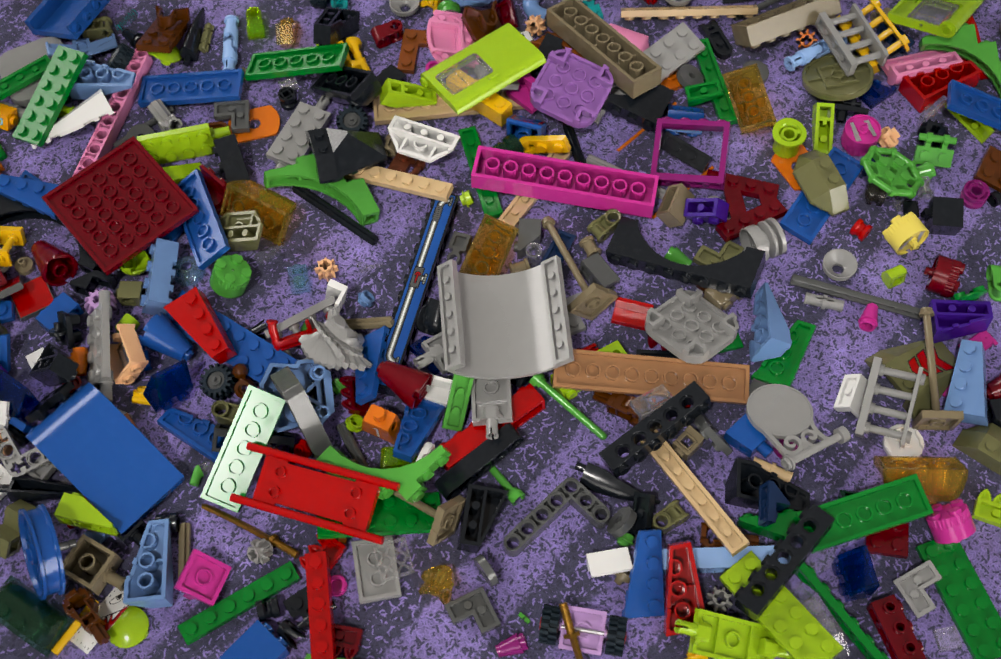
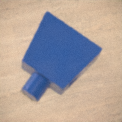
M746 414L731 426L723 437L728 444L749 458L758 451L766 459L774 451L767 444L769 440L752 426Z

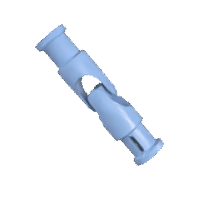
M227 15L224 19L226 26L223 32L222 63L224 65L222 70L235 69L238 62L239 30L237 25L239 24V18L234 15Z
M847 37L842 38L847 44ZM824 39L808 48L797 51L791 57H785L784 66L790 72L794 71L796 67L810 63L814 57L817 59L831 53V50Z

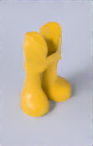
M348 37L346 43H348L349 50L352 52L355 60H352L348 53L344 63L345 66L371 71L365 57L360 52L362 47L360 38Z

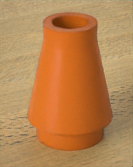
M75 347L70 353L71 358L79 364L76 376L87 375L88 348Z

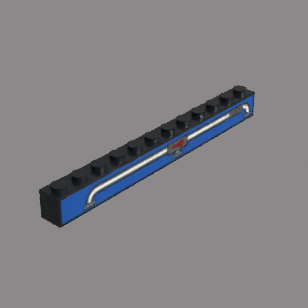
M451 194L447 202L431 199L430 212H427L425 216V227L421 228L420 241L416 243L414 248V259H410L409 273L404 276V288L399 291L398 305L393 308L392 317L395 322L394 326L389 328V335L385 339L387 346L386 350L382 352L381 358L384 360L383 362L390 360L406 365L417 332L416 319L420 309L427 302L437 272V266L440 263L459 206L458 195ZM380 380L377 393L395 397L396 394Z

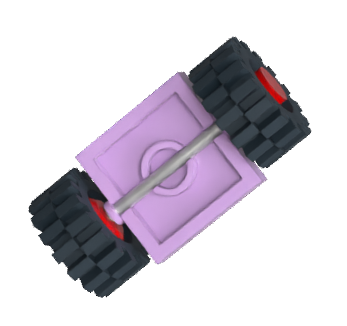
M544 604L539 626L538 643L555 646L559 628L561 633L558 649L573 651L570 639H564L563 637L567 633L564 620L562 619V622L559 624L560 607ZM568 605L574 629L580 632L577 640L581 653L601 656L603 639L605 638V654L622 657L627 633V617L610 615L607 632L605 630L607 612Z

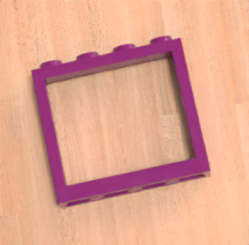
M671 117L657 118L650 174L659 176L658 186H671L682 183L686 188L724 190L731 133L730 122L723 119L709 121L704 118L699 120H691L689 118L673 119ZM663 129L723 132L719 176L657 173Z

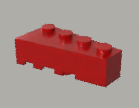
M971 60L952 64L947 69L936 68L933 72L926 74L923 71L913 77H909V75L903 76L898 91L919 113H922L947 100L948 83L952 79L975 87L979 82L982 71Z
M194 287L163 307L201 348L219 364H223L237 355L209 300L197 287Z
M688 540L667 544L664 634L666 637L680 634L674 632V627L683 628L682 626L675 625L677 619L693 623L695 608L705 610L692 545Z

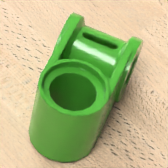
M989 264L986 270L988 294L992 300L999 302L1001 301V265Z

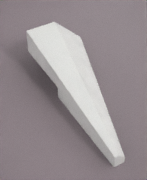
M99 89L54 124L45 143L51 142L57 136L63 137L83 128L93 121L96 122L106 114L112 115L114 111L102 89ZM31 144L33 149H36L38 147Z

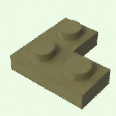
M728 241L718 253L702 244L694 256L693 262L698 265L719 263L744 251V248L732 241Z

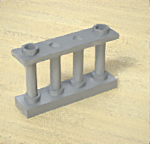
M856 3L852 4L849 14L833 19L829 18L826 12L819 13L815 26L847 77L854 74L858 64L876 59L880 67L884 66L889 56L888 50L883 46ZM852 21L855 26L854 28L839 32L834 25ZM860 34L863 40L847 45L842 38ZM867 46L871 51V54L857 58L851 53L853 50Z
M332 295L277 324L279 337L282 338V332L287 329L292 331L293 334L300 332L299 323L305 319H309L313 329L316 328L311 317L313 316L316 320V314L321 311L327 314L328 310L335 305L336 300ZM267 329L264 331V335L268 340L270 339V334ZM289 349L283 350V352L292 356Z
M874 356L855 436L864 438L865 433L869 434L871 432L901 440L900 447L904 448L905 443L910 444L912 432H909V427L919 386H924L926 374L923 373V367H919L918 374L885 367L886 365L882 364V358ZM887 375L914 381L913 393L883 387L878 383L879 376ZM882 394L911 401L908 413L876 405L873 402L874 395ZM877 413L906 420L904 430L901 432L872 425L871 422H868L869 414Z

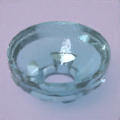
M193 255L177 259L176 266L172 267V269L176 270L174 281L184 287L198 284L206 273V268L204 270L198 268ZM184 263H191V267L188 270L181 269Z

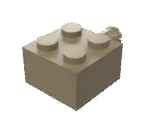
M82 534L77 541V547L72 548L63 560L65 577L85 589H89L97 596L100 595L107 583L120 591L124 590L126 578L116 573L123 560L117 553Z

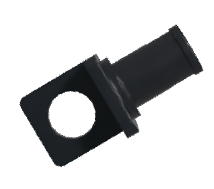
M141 520L124 537L119 533L117 537L127 547L134 542L140 548L141 545L139 543L147 524Z

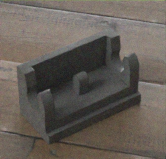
M598 252L581 261L579 271L589 285L594 282L611 290L616 288L614 285L620 281V278Z

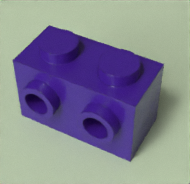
M686 198L683 216L691 220L693 224L702 225L703 222H708L709 224L718 225L719 222H727L729 204L720 198Z

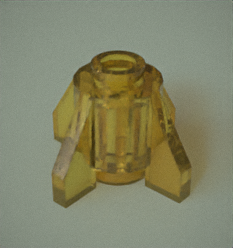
M437 565L425 570L421 576L425 583L418 592L420 594L430 593L435 597H439V600L444 605L449 603L454 585V572L447 565Z

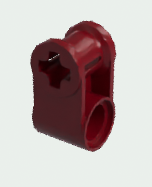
M394 19L373 27L370 34L376 46L384 48L403 39V25L400 20Z

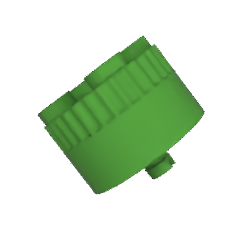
M241 255L221 256L214 264L209 280L210 286L215 293L222 297H240L245 293L250 281L251 267Z

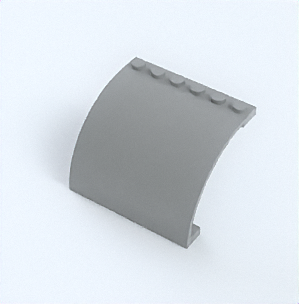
M555 255L542 261L541 265L531 269L503 275L460 273L457 271V262L453 259L437 266L445 371L469 378L502 380L541 374L574 361L562 264L559 256Z

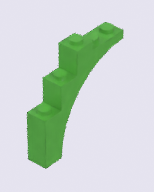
M965 23L951 38L926 35L921 38L919 43L920 51H956L960 57L968 61L971 60L991 80L1001 99V60L999 61L996 41L990 42L985 40L978 43L975 24L969 25Z
M313 154L297 157L296 164L287 165L264 172L263 183L266 189L279 186L309 188L339 201L356 217L362 226L376 223L379 220L380 210L364 179H353L346 182L343 177L342 180L337 182L320 184Z
M330 445L316 460L398 482L401 484L398 492L406 501L414 503L420 501L425 495L424 492L428 489L423 482L430 480L434 476V471L449 461L452 453L446 447L440 445L429 455L414 463L399 468L378 469L359 465L347 458L339 449ZM327 472L329 475L336 476L354 482L356 481L355 479ZM380 487L378 499L384 500L389 498L394 493V490Z

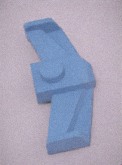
M114 33L112 36L90 42L89 38L72 40V45L49 44L45 42L48 58L53 56L58 45L85 52L88 55L87 59H91L95 54L113 48L116 49L118 46Z

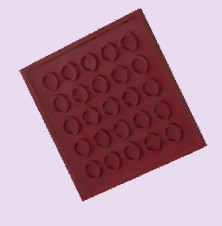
M134 136L41 197L106 276L150 247L151 244L156 242L157 238L164 237L199 212L198 207Z

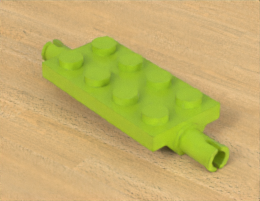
M209 123L137 136V140L160 165L214 154L212 147L216 146L214 140L231 135L229 126L213 129V127L210 128Z
M695 608L693 623L677 619L675 625L683 627H674L675 633L691 636L688 653L713 659H773L776 657L792 659L759 623Z

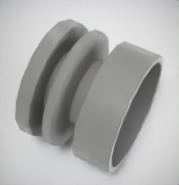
M772 217L758 222L757 225L752 224L740 229L739 239L744 251L746 247L765 251L766 261L769 257L775 258L787 251V241L783 229L776 219Z

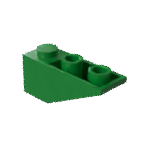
M794 509L784 510L782 513H778L776 522L767 527L758 526V515L744 514L739 517L737 527L775 541L784 540L788 536L786 532L793 523L797 525L799 522L796 513L800 511H794Z

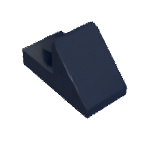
M771 480L759 486L758 526L767 527L776 522L778 517L777 510H783L791 506L774 481Z

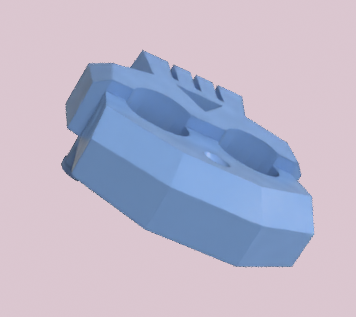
M312 359L297 360L295 364L270 363L258 388L282 398L274 386L270 375L288 366L303 386L306 394L314 388L315 399L310 396L308 398L323 425L326 419L335 412L331 372L319 364L314 365ZM287 403L275 427L276 433L298 427Z

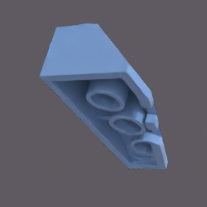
M87 59L69 95L72 100H86L99 89H102L105 95L131 89L136 74L121 68H110L104 63L100 65L93 60Z
M765 282L754 297L753 315L756 318L754 324L751 325V331L755 332L754 341L751 340L749 342L751 362L781 357L792 345L790 330L769 284Z
M170 519L150 520L139 543L141 546L137 556L132 561L133 566L130 574L124 582L123 603L151 609L173 606L174 584Z

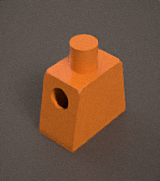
M371 404L363 418L362 430L395 445L401 421L397 414Z

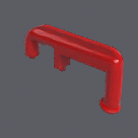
M274 319L266 321L273 347L277 351L301 345L298 341L301 335H310L318 331L316 328L312 329L309 319H305L306 330L280 338L276 325L278 321Z

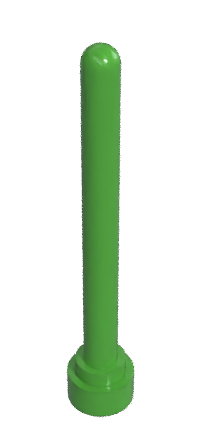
M544 374L534 375L530 379L529 383L533 387L542 388L601 440L607 438V434L546 382Z
M496 466L489 470L500 485L509 491L507 494L508 500L513 506L516 505L515 501L519 497L522 500L525 498L524 492L520 488L513 487Z

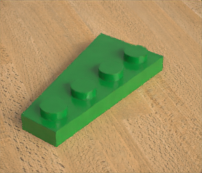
M797 320L789 329L792 340L790 349L786 350L781 357L764 360L757 372H754L751 376V380L755 378L767 384H782L791 387L814 335L816 325Z

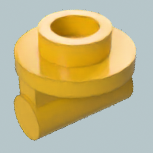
M138 386L137 389L133 390L132 403L152 406L153 391L149 390L150 387Z

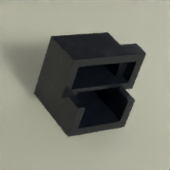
M933 196L929 201V208H925L920 213V220L925 221V227L929 230V234L955 236L963 228L964 199Z

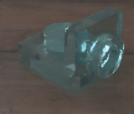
M295 264L287 267L292 295L311 292L306 264Z

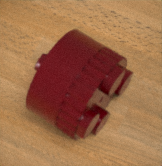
M938 255L932 268L927 266L925 268L924 274L929 275L928 278H931L926 285L925 291L947 298L953 297L954 292H957L960 281L957 280L963 274L965 264L961 261Z

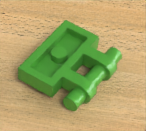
M927 132V134L919 133L918 140L925 142L924 145L916 144L913 160L917 164L927 162L937 167L951 168L954 150L947 147L949 144L956 145L957 138L950 137L947 134L943 136L934 135L932 132ZM938 142L941 143V146L933 147L931 143Z

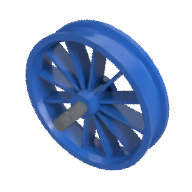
M39 504L36 509L28 511L24 508L19 509L18 527L29 577L37 597L42 601L48 595L55 593L63 595L66 583L61 551L77 547L76 540L71 539L58 542L51 517L43 504Z

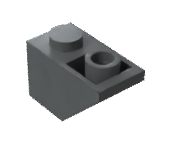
M519 218V225H515V236H518V241H514V252H517V259H522L540 245L541 219Z

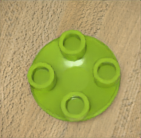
M176 46L171 53L147 52L149 55L161 60V63L165 66H170L171 63H176L181 59L180 50Z
M128 606L107 631L111 637L109 639L110 642L118 648H131L138 645L148 636L149 620L142 609Z

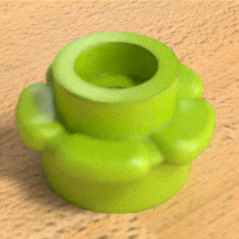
M469 190L462 191V195L459 196L461 203L469 208V205L474 204L473 197Z
M352 414L345 420L346 428L351 432H361L363 418L360 415Z

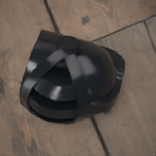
M428 297L427 302L420 309L416 319V328L420 332L431 336L442 332L440 301Z

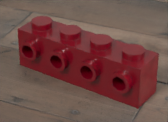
M894 594L871 602L866 609L891 659H926L923 653L924 647L921 641L916 639L913 633V625L909 619H906L903 613V605L899 599H896Z

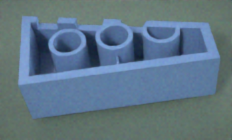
M157 238L156 242L151 244L149 248V254L152 255L151 261L148 260L146 265V271L149 272L148 278L145 277L143 282V288L146 290L145 295H142L140 299V306H143L142 313L158 314L159 316H161L160 312L167 314L163 307L172 302L170 298L174 285L171 284L176 273L173 267L177 263L178 242Z
M962 339L944 411H963L964 419L961 421L962 423L988 427L986 359L983 343Z

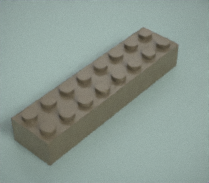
M564 0L546 9L547 26L588 61L601 67L604 64L608 66L609 71L613 75L614 83L631 98L634 99L661 84L662 67L580 0Z

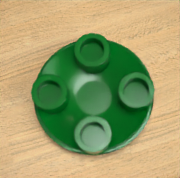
M982 285L973 288V291H970L968 294H965V291L954 294L951 300L977 301L988 290Z

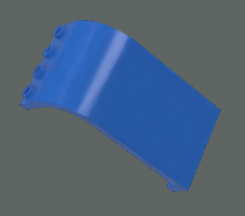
M89 382L79 387L69 399L62 402L54 412L49 413L38 426L33 427L25 436L114 525L123 537L185 480L184 475Z

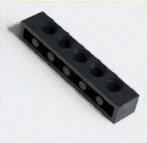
M693 381L599 453L602 462L615 477L618 478L620 475H625L636 463H641L649 453L658 450L662 443L674 438L683 427H688L699 415L707 413L712 406L710 397ZM687 405H693V406H692L691 408H689V409H686V408H685V406H687ZM671 417H677L675 420L669 421ZM655 429H661L658 433H653ZM639 441H645L644 444L637 445ZM629 453L628 456L621 457L622 454Z
M815 504L810 509L805 508L799 516L801 520L797 525L793 523L786 532L788 536L784 540L780 539L774 546L775 552L771 556L769 554L766 555L761 562V569L758 572L754 570L748 578V585L745 588L741 586L736 592L734 606L755 622L832 528L835 518ZM809 526L814 532H807L804 530V527ZM798 542L801 547L795 548L791 543ZM778 558H786L789 563L782 564L778 561ZM771 573L776 579L769 580L765 577V574ZM758 589L763 595L755 596L752 590Z

